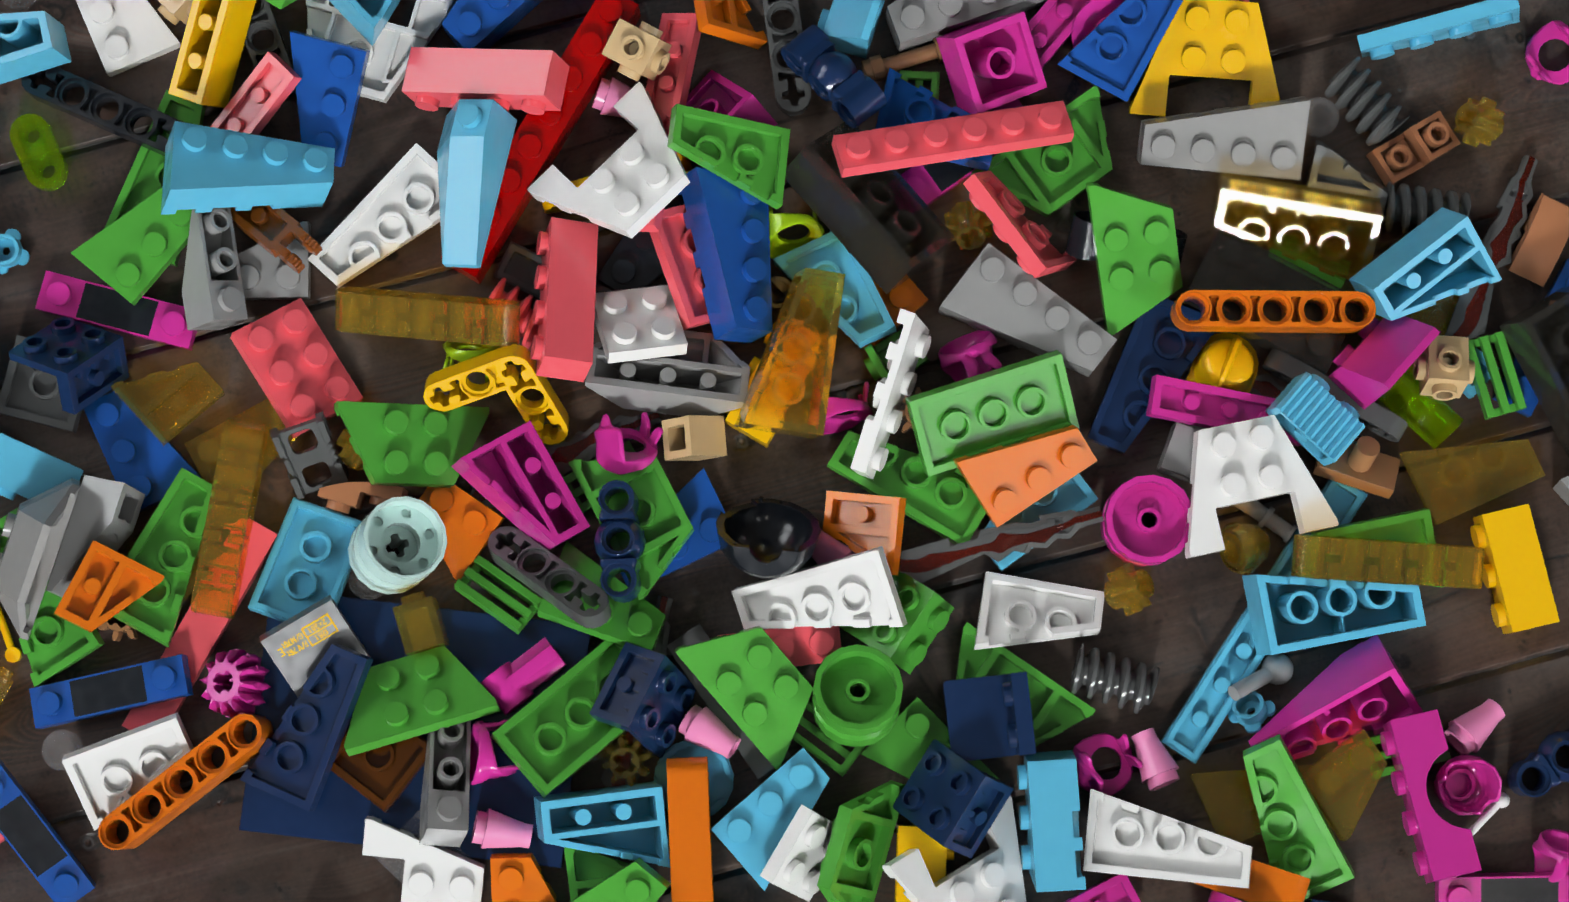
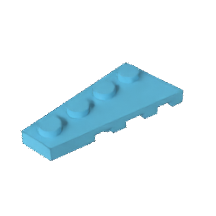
M1486 0L1357 35L1362 58L1370 56L1371 60L1384 59L1394 55V50L1410 47L1411 50L1420 49L1434 44V41L1447 38L1457 39L1474 32L1520 22V6L1518 0Z

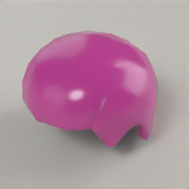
M1463 754L1449 759L1437 772L1434 782L1435 794L1443 807L1458 816L1481 815L1488 805L1499 801L1502 791V778L1496 767L1479 756Z

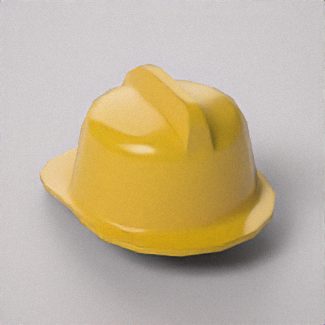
M1231 333L1214 334L1193 360L1186 380L1250 393L1259 366L1256 351L1247 340L1239 335Z

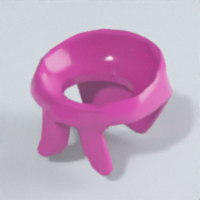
M1553 20L1542 26L1532 36L1526 45L1525 59L1530 74L1534 79L1562 85L1569 82V64L1560 71H1550L1541 65L1538 56L1540 47L1549 40H1562L1569 46V26L1561 20Z
M977 330L948 342L938 352L940 368L950 375L955 382L992 371V368H1001L1002 363L993 355L992 346L997 343L996 337L991 331Z
M819 377L816 387L813 388L810 402L812 430L819 435L838 433L856 426L862 420H866L868 415H872V409L868 404L869 382H864L863 394H859L857 400L827 397L825 381L823 377ZM847 411H856L848 415H836Z
M642 412L639 431L630 428L614 427L611 424L610 417L605 414L602 416L599 427L594 432L596 459L605 470L619 475L643 470L654 461L658 454L657 443L663 433V428L656 427L650 434L651 423L647 412ZM623 439L637 440L644 445L645 449L640 452L624 451Z
M508 720L488 723L476 721L473 724L470 744V785L480 784L488 779L515 774L516 770H519L516 765L497 767L494 748L489 734L490 731H496Z
M1108 733L1094 734L1081 740L1073 749L1077 761L1078 785L1090 792L1091 788L1112 796L1123 789L1131 780L1133 766L1137 768L1143 767L1142 762L1132 755L1128 736L1125 733L1119 739ZM1098 748H1110L1120 758L1121 768L1118 775L1113 779H1102L1092 765L1091 757Z
M1546 829L1540 833L1538 840L1532 844L1534 872H1552L1548 881L1552 883L1560 882L1569 871V832Z

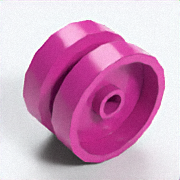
M1157 475L1136 476L1116 488L1105 501L1100 516H1103L1104 520L1100 522L1102 538L1110 552L1125 563L1139 567L1159 565L1179 554L1185 547V543L1188 542L1189 523H1187V514L1191 501L1186 492L1171 479ZM1144 513H1149L1148 519H1154V526L1148 528L1142 524L1141 518Z

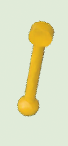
M0 606V630L7 647L4 655L8 662L15 663L21 660L22 651L14 645Z

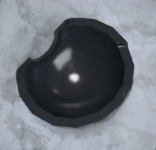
M760 496L759 499H751V503L733 507L726 513L721 512L716 520L721 551L730 564L745 574L763 579L784 577L799 570L811 558L821 533L818 520L807 509L792 502L772 498L763 499L764 497Z

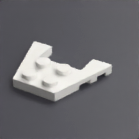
M306 0L308 23L306 31L309 35L370 50L360 96L387 103L405 77L411 47H426L456 1L416 0L409 26L404 27L387 22L372 46L332 6L329 0Z
M640 82L613 106L637 131L579 187H576L552 164L527 188L528 192L537 201L542 203L546 201L556 205L562 211L570 214L576 213L588 218L594 224L633 238L690 183L677 152L667 147L668 135L663 127L662 120L654 108L648 91Z
M1275 415L1194 432L1190 484H1192L1191 505L1188 508L1187 514L1189 532L1188 542L1185 543L1186 559L1225 550L1216 513L1217 508L1290 494L1299 534L1339 526L1338 519Z
M1011 795L985 835L990 849L947 876L933 883L919 849H909L882 865L884 872L890 878L897 880L905 890L903 894L910 902H1026Z
M374 816L366 817L362 855L405 860L401 902H482L484 864L443 846L419 845V838L415 837V834L404 829L394 828L381 822V819Z

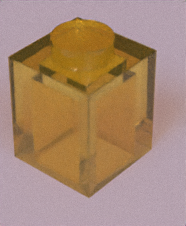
M424 591L401 597L402 605L392 607L406 655L416 654L449 644L436 597H425Z

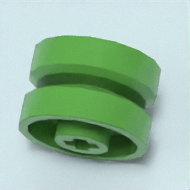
M856 644L841 647L825 657L816 671L811 704L815 722L824 735L840 745L856 748L875 744L887 736L897 722L903 692L900 670L888 655L870 646Z

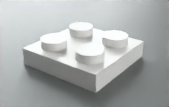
M668 285L596 293L595 324L608 364L684 355L687 353L688 342Z
M801 804L760 876L770 883L810 902L813 895L820 890L817 886L820 876V865L826 855L832 834L831 827L833 821Z

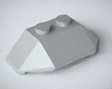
M684 330L688 342L687 353L684 355L608 364L602 343H595L593 347V364L586 376L585 386L623 409L677 416H714L746 407L750 366L741 361L721 340H714L712 333Z
M71 478L20 503L17 513L8 512L1 533V536L8 539L3 553L0 552V601L19 637L29 640L81 487L80 480Z

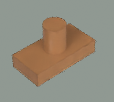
M1362 436L1356 444L1351 443L1335 463L1323 466L1316 459L1312 474L1389 499L1395 489L1401 459L1380 453V444L1375 438Z

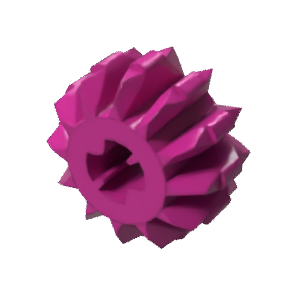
M243 649L229 650V652L222 651L216 653L215 662L211 661L205 664L209 673L208 676L200 679V681L207 685V689L201 697L210 700V710L221 713L225 717L233 718L239 714H255V705L266 703L262 692L271 688V686L264 682V677L268 674L269 670L260 666L261 658L257 655L249 654V652Z

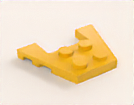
M1183 0L1154 52L1148 67L1145 69L1141 78L1142 81L1129 106V114L1166 117L1170 75L1250 81L1248 105L1266 101H1279L1280 96L1259 3L1231 0Z

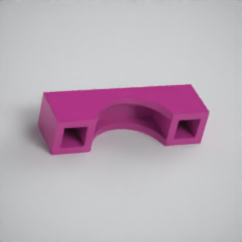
M1438 709L1393 719L1383 724L1384 732H1380L1381 745L1385 755H1391L1395 771L1391 772V781L1396 795H1402L1406 811L1402 812V822L1408 836L1413 835L1417 851L1413 852L1412 856L1417 874L1419 876L1424 875L1427 884L1482 870L1471 829L1457 827L1443 820L1435 812L1428 799L1426 789L1428 772L1434 761L1448 750Z

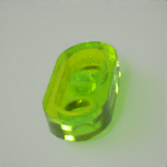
M36 114L19 116L11 125L10 139L27 179L32 185L42 191L59 189L66 182L69 171L51 126ZM38 130V140L32 143L28 142L29 133ZM47 166H54L55 172L53 176L44 178L43 170Z

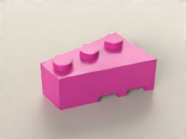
M531 421L461 457L451 466L519 530L548 551L590 527Z

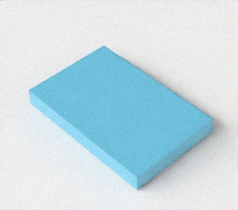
M293 497L249 602L248 609L284 622L328 595H331L338 606L352 571L348 554L351 535L362 521Z

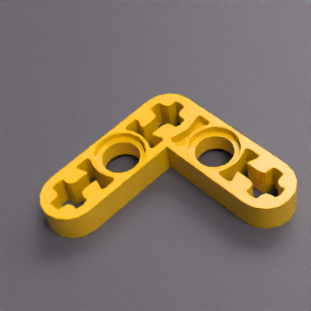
M511 344L435 371L426 379L423 398L425 403L436 411H450L506 390L524 421H531L544 444H559L568 435V412L548 379L543 376H536L537 361L531 359V352L522 345ZM509 361H512L515 365L522 364L520 372L522 378L519 379V372L513 364L507 365ZM472 372H482L488 376L489 381L484 384H475L467 376ZM439 387H440V389L442 390V391H436V392H435L436 388H439ZM527 389H536L544 397L537 401H531L526 399L522 392ZM450 390L449 394H447V395L444 394V392ZM546 410H547V412H546V417H547L548 421L550 422V424H552V425H557V424H558V427L553 428L550 424H545V425H544V420H545V414H544V412H545Z

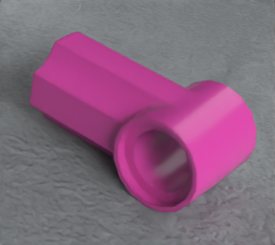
M544 637L512 663L509 661L486 677L481 684L496 699L500 710L506 716L527 701L534 694L533 691L537 687L548 681L567 664L547 638Z

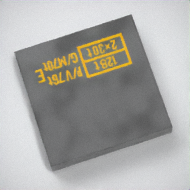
M331 595L259 636L260 642L297 697L304 690L303 685L331 644H340L370 657Z

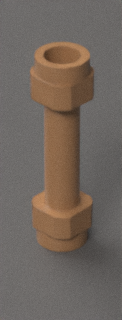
M933 38L932 44L882 59L880 54L861 61V66L865 76L870 77L875 82L887 79L889 67L898 71L934 59L942 63L943 59L937 40Z

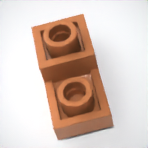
M1439 110L1411 126L1402 134L1375 148L1366 156L1385 187H1387L1389 181L1393 185L1461 143Z
M1541 193L1528 216V220L1522 226L1525 233L1511 255L1512 263L1505 267L1509 271L1544 287L1569 237V206Z
M345 482L319 488L317 496L327 500L326 508L349 514L351 507L362 510L366 495L371 496L369 504L377 506L392 497L408 496L409 491L399 486L371 485L370 482Z

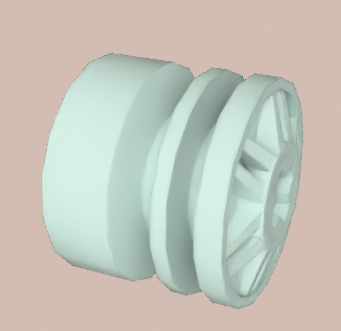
M409 496L392 497L378 504L352 533L348 546L350 566L358 580L371 590L384 594L404 593L417 586L434 571L444 558L448 543L445 525L437 511L426 502ZM389 545L391 549L397 548L399 554L396 555L395 552H388L386 547Z

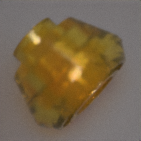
M1231 522L1223 527L1221 534L1225 550L1219 552L1223 563L1229 570L1239 575L1252 574L1268 557L1270 539L1267 533L1257 525Z

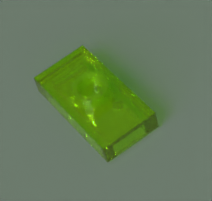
M1408 369L1390 390L1378 398L1393 413L1407 421L1408 426L1433 449L1437 448L1452 434L1464 420L1444 401L1436 400L1432 396L1419 395V380H1414L1413 373Z

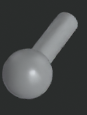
M1282 653L1268 655L1263 660L1260 670L1229 686L1228 693L1233 700L1238 701L1268 683L1274 685L1284 684L1293 675V663L1288 656Z

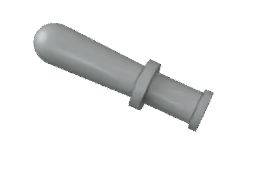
M1257 500L1233 505L1259 522L1257 524L1258 527H1267L1280 536L1285 543H1287L1297 529V526L1290 525L1273 513L1275 508L1270 506L1268 509Z

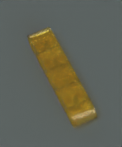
M341 287L335 289V329L349 333L492 346H511L512 344H519L520 303L506 299L366 287Z
M228 417L225 421L192 592L191 611L193 613L233 619L236 614L268 446L269 424Z
M1294 534L1291 575L1318 579L1482 589L1485 548Z

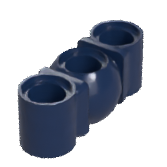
M809 26L781 48V55L788 67L796 75L802 77L805 83L809 82L820 98L825 101H832V109L838 113L840 118L849 127L857 128L887 104L886 97L878 84L870 77L865 76L862 70L858 71L853 61L846 54L836 52L835 44L829 40L827 35L818 26Z
M613 480L603 485L599 491L598 501L601 507L599 520L602 524L596 531L594 545L596 553L601 559L600 565L603 571L601 572L600 582L602 588L614 601L626 603L635 599L641 590V580L639 577L641 563L638 559L644 551L646 539L644 530L639 525V517L637 515L639 500L637 495L626 482ZM619 492L628 494L629 501L625 508L618 511L609 508V500L614 494ZM620 532L629 534L630 542L624 550L614 551L610 548V540L615 534ZM622 572L630 574L631 583L626 590L621 592L612 590L611 580L616 574Z
M1569 728L1565 731L1549 734L1541 742L1538 752L1530 753L1525 760L1518 761L1509 768L1507 783L1515 794L1526 797H1540L1545 795L1551 787L1557 786L1561 782H1569V764L1562 768L1555 759L1556 751L1560 746H1565L1569 750ZM1529 767L1537 774L1536 786L1530 790L1522 783V774Z

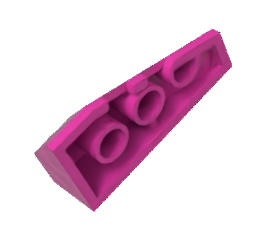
M1375 635L1336 658L1248 742L1252 747L1280 734L1291 756L1296 760L1312 755L1317 746L1336 741L1338 746L1352 743L1351 736L1370 730L1373 731L1374 735H1378L1380 732H1384L1383 724L1388 721L1423 713V710L1378 635Z

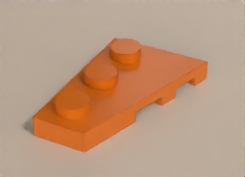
M1074 425L1027 438L1026 441L1005 447L1002 445L987 449V452L968 457L965 455L953 459L988 517L997 528L1098 461L1081 432Z

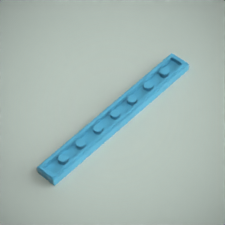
M1329 479L1321 490V493L1338 519L1339 525L1351 522L1368 495L1362 490ZM1297 527L1267 575L1314 579L1319 571H1317L1311 532L1299 534ZM1248 606L1161 739L1164 745L1193 764L1197 763L1232 708L1234 700L1228 693V687L1253 674L1265 656L1257 655Z

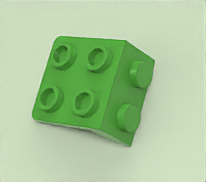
M899 570V576L892 575L907 620V624L904 627H889V625L871 626L868 628L839 627L864 644L875 647L888 655L897 667L911 674L914 668L924 660L927 649L938 632L946 627L954 607L935 591L906 573H901V570Z

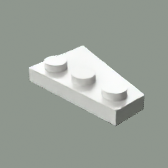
M986 571L974 650L1098 635L1101 629L1105 592Z
M177 712L67 753L63 756L62 763L95 831L108 814L194 747Z

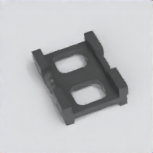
M323 411L316 413V418L280 431L277 427L269 430L280 459L283 458L289 480L298 499L304 498V495L317 491L319 488L340 482H349V471L341 452L338 453L333 442L332 432ZM311 429L318 441L317 445L302 451H294L288 437L293 433ZM319 462L327 463L332 476L324 481L309 484L302 470Z

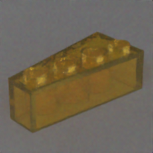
M1222 172L1213 206L1214 227L1259 246H1269L1280 251L1285 257L1295 261L1300 259L1318 267V270L1333 277L1338 275L1347 280L1372 262L1383 218L1380 198Z
M804 268L795 273L734 427L811 439L824 435L845 274Z

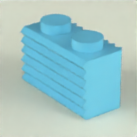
M1305 372L1294 377L1265 412L1269 416L1275 415L1282 428L1323 466L1335 463L1362 432L1365 425L1359 421L1360 415L1353 406L1347 402L1336 400L1335 396L1329 393L1330 386L1323 378L1316 374Z

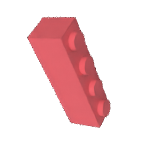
M411 47L402 92L415 102L417 108L425 111H438L439 107L453 108L459 99H494L507 112L509 110H522L533 115H543L545 111H561L570 66L553 50Z
M551 217L546 231H540L538 234L536 255H542V264L538 265L536 269L534 289L540 290V300L535 301L532 315V323L538 324V335L533 337L530 353L531 359L537 360L536 376L584 382L593 364L598 248L597 224Z

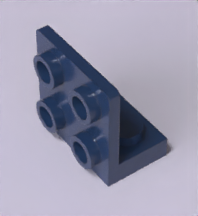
M60 317L53 320L50 325L33 336L25 338L22 343L9 351L10 360L56 376L62 410L74 415L130 377L123 336L82 323L70 317Z
M626 642L589 714L600 722L629 731L653 756L662 758L667 748L673 743L676 730L685 712L692 706L696 689L665 655Z
M1027 672L949 680L943 683L951 750L967 761L1037 754Z
M934 739L893 804V808L943 847L972 858L1014 789L1004 781L980 771L942 742Z

